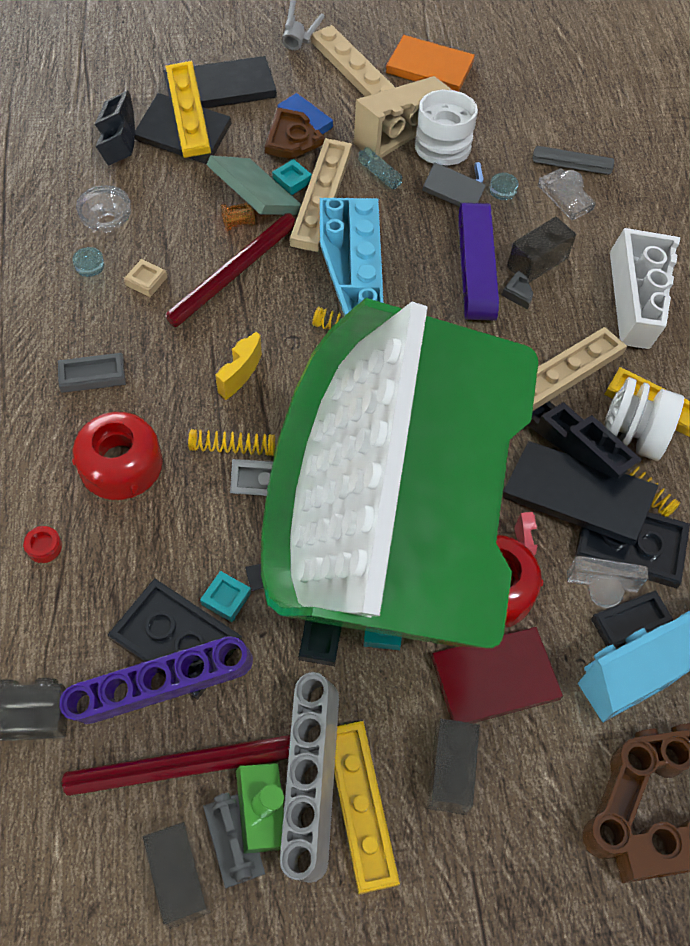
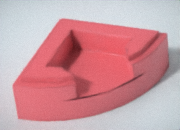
M533 512L520 513L514 527L517 541L523 543L535 556L537 544L534 545L531 530L537 529L535 515Z

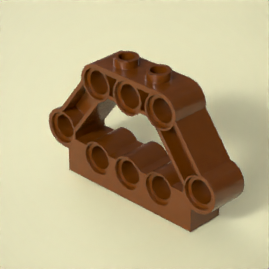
M690 723L674 726L669 733L658 734L657 729H646L636 732L634 734L635 738L628 740L612 754L610 760L611 776L595 817L584 826L582 835L586 849L593 856L600 859L616 858L622 884L659 877L665 878L690 872V820L678 825L677 828L668 822H658L642 830L637 835H633L631 830L650 775L656 772L664 778H673L690 768ZM666 748L676 753L679 761L678 764L668 759ZM628 754L635 755L640 760L642 770H637L630 765ZM601 825H605L613 831L615 835L614 845H610L602 839L600 835ZM653 834L659 836L666 845L665 855L659 853L654 848L652 843Z

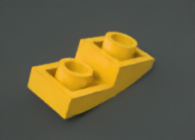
M257 332L248 338L241 339L232 348L233 362L225 364L215 374L217 391L225 400L234 395L246 383L259 363L262 351L261 336Z

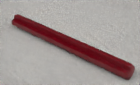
M285 213L168 310L165 316L167 321L172 326L178 327L291 232L296 218L290 213Z
M291 735L68 771L63 774L62 787L64 793L71 796L237 768L239 766L289 759Z

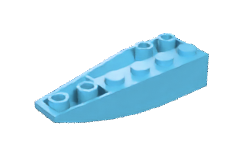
M320 198V247L344 316L365 298L384 303L378 198Z
M690 611L665 625L655 628L649 633L645 628L636 631L625 639L627 644L618 649L614 645L602 649L593 656L595 660L584 667L586 674L578 682V685L602 723L664 690L690 671Z

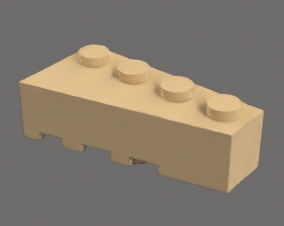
M435 76L356 99L354 145L376 162L416 137L419 105L425 95L432 91L452 89Z

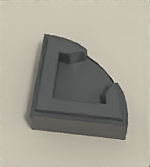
M518 270L505 286L502 293L503 297L526 309L529 308L533 297V291L528 283L529 279Z

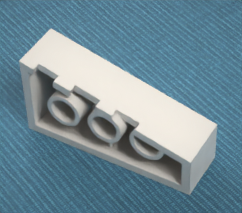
M624 228L610 251L619 337L627 346L650 349L666 328L671 299L669 292L674 281L672 273L677 261L676 248L679 245L680 237Z

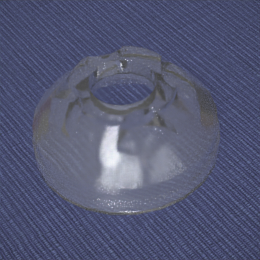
M100 185L92 187L80 195L76 203V210L81 222L86 227L95 231L111 232L121 227L129 219L131 203L128 195L122 189L110 185ZM105 215L115 217L110 222L102 223L99 221Z

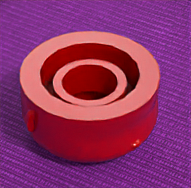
M114 411L99 415L87 422L74 440L72 463L76 466L84 486L101 498L124 500L140 495L154 484L162 470L163 458L158 437L153 428L143 418L135 414ZM115 446L130 448L127 453L119 457H104L105 453Z
M497 534L496 543L512 571L505 628L521 622L529 614L540 594L543 579L537 559L523 543L512 537Z

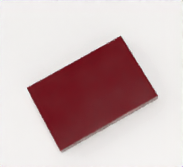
M537 627L506 634L499 645L494 648L459 646L432 653L431 656L454 728L559 701L563 697Z

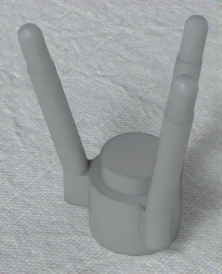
M290 0L288 19L285 25L286 29L282 37V43L290 50L300 49L302 42L307 44L311 35L325 17L324 14H320L308 31L305 32L303 24L295 21L296 0Z

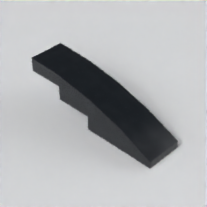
M550 401L546 402L532 411L531 422L527 424L560 450L616 479L637 466L642 460L593 415L583 420L565 402L558 406H555Z

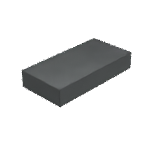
M434 162L422 191L460 207L461 202L478 203L486 184Z
M114 353L58 360V381L61 393L126 385L123 354Z

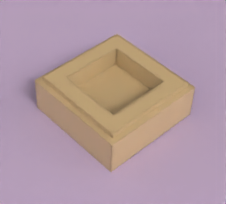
M141 259L124 278L125 286L151 297L167 279L166 270Z

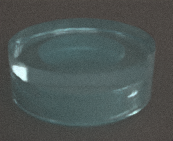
M498 173L492 177L489 191L497 199H512L517 193L518 180L509 173Z
M93 247L79 249L72 258L76 272L84 277L98 275L105 266L102 253Z

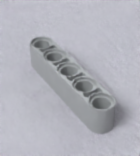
M316 672L306 673L301 676L294 690L280 865L284 874L291 879L307 883L316 882L321 879L328 867L339 694L336 687L324 676ZM323 686L324 692L322 697L316 702H311L312 692L316 688ZM320 725V736L314 742L309 743V731L314 726ZM316 765L318 769L316 779L312 783L306 784L304 779L305 772L311 766ZM313 807L315 813L314 820L311 825L303 828L301 823L302 814L307 808ZM305 850H309L311 864L305 872L301 873L298 868L299 856Z

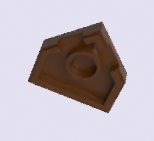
M277 107L264 146L265 154L293 159L322 146L325 137L319 130H315L304 112Z

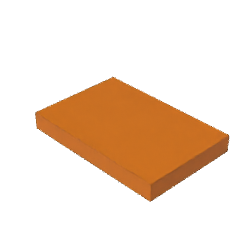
M403 35L386 65V73L415 82L435 76L452 90L460 92L474 63L475 55Z

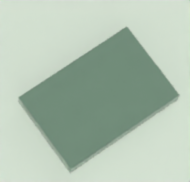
M210 155L207 162L208 167L260 215L299 214L302 204L250 158Z

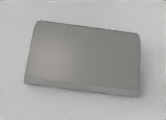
M232 459L230 493L267 496L273 462Z

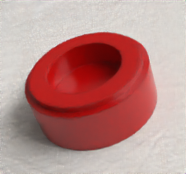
M39 526L28 532L24 538L23 546L32 561L48 563L60 554L62 541L55 529L48 526Z

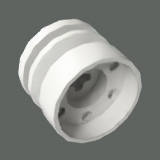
M455 90L432 91L422 98L419 105L418 126L415 138V150L421 158L433 164L436 162L447 166L459 164L467 159L471 153L473 130L475 129L478 113L477 105L472 98Z
M627 377L618 393L616 392L605 419V427L615 436H617L618 432H621L620 440L626 446L633 437L638 438L636 454L659 461L665 453L678 424L684 404V396L662 388L654 400L651 401L648 400L650 385L644 382L637 395H633L637 381Z

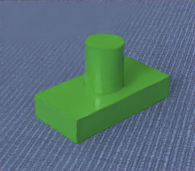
M278 764L239 766L236 770L244 854L281 850L284 794L281 790Z

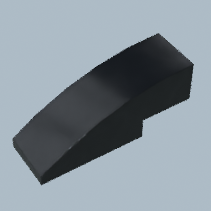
M128 90L106 100L95 122V126L101 133L95 147L108 166L131 156L133 153L135 119L132 99Z

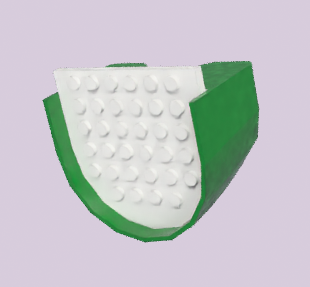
M365 298L331 327L312 352L295 388L279 436L267 488L261 533V578L267 605L280 616L448 646L494 648L499 645L504 636L512 571L496 543L509 441L531 422L538 372V357L536 352L527 345L426 316L427 306L411 302L402 309Z

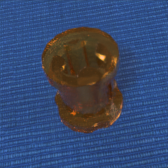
M245 200L244 203L226 206V204H222L220 206L226 231H230L234 226L244 224L255 225L253 207Z

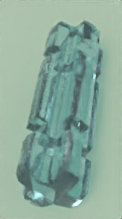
M368 147L359 152V162L380 180L385 181L387 186L391 189H396L402 184V175L393 170L380 156L375 155L374 151Z

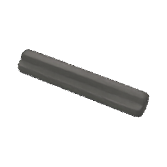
M536 146L532 157L534 163L607 175L611 174L614 168V159L610 157Z

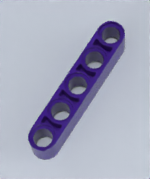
M461 202L458 225L465 320L496 321L499 311V294L490 203Z
M232 636L224 637L73 684L62 693L60 709L62 714L69 719L84 724L96 723L242 677L251 669L253 655L239 638ZM232 649H240L242 657L238 664L226 666L224 661L226 654ZM196 660H202L204 662L203 672L196 678H189V666ZM164 671L166 674L165 684L158 690H152L151 680L153 676ZM123 683H127L128 693L126 697L116 702L114 699L116 688ZM88 695L90 698L89 707L85 712L79 714L77 711L78 701L81 697Z

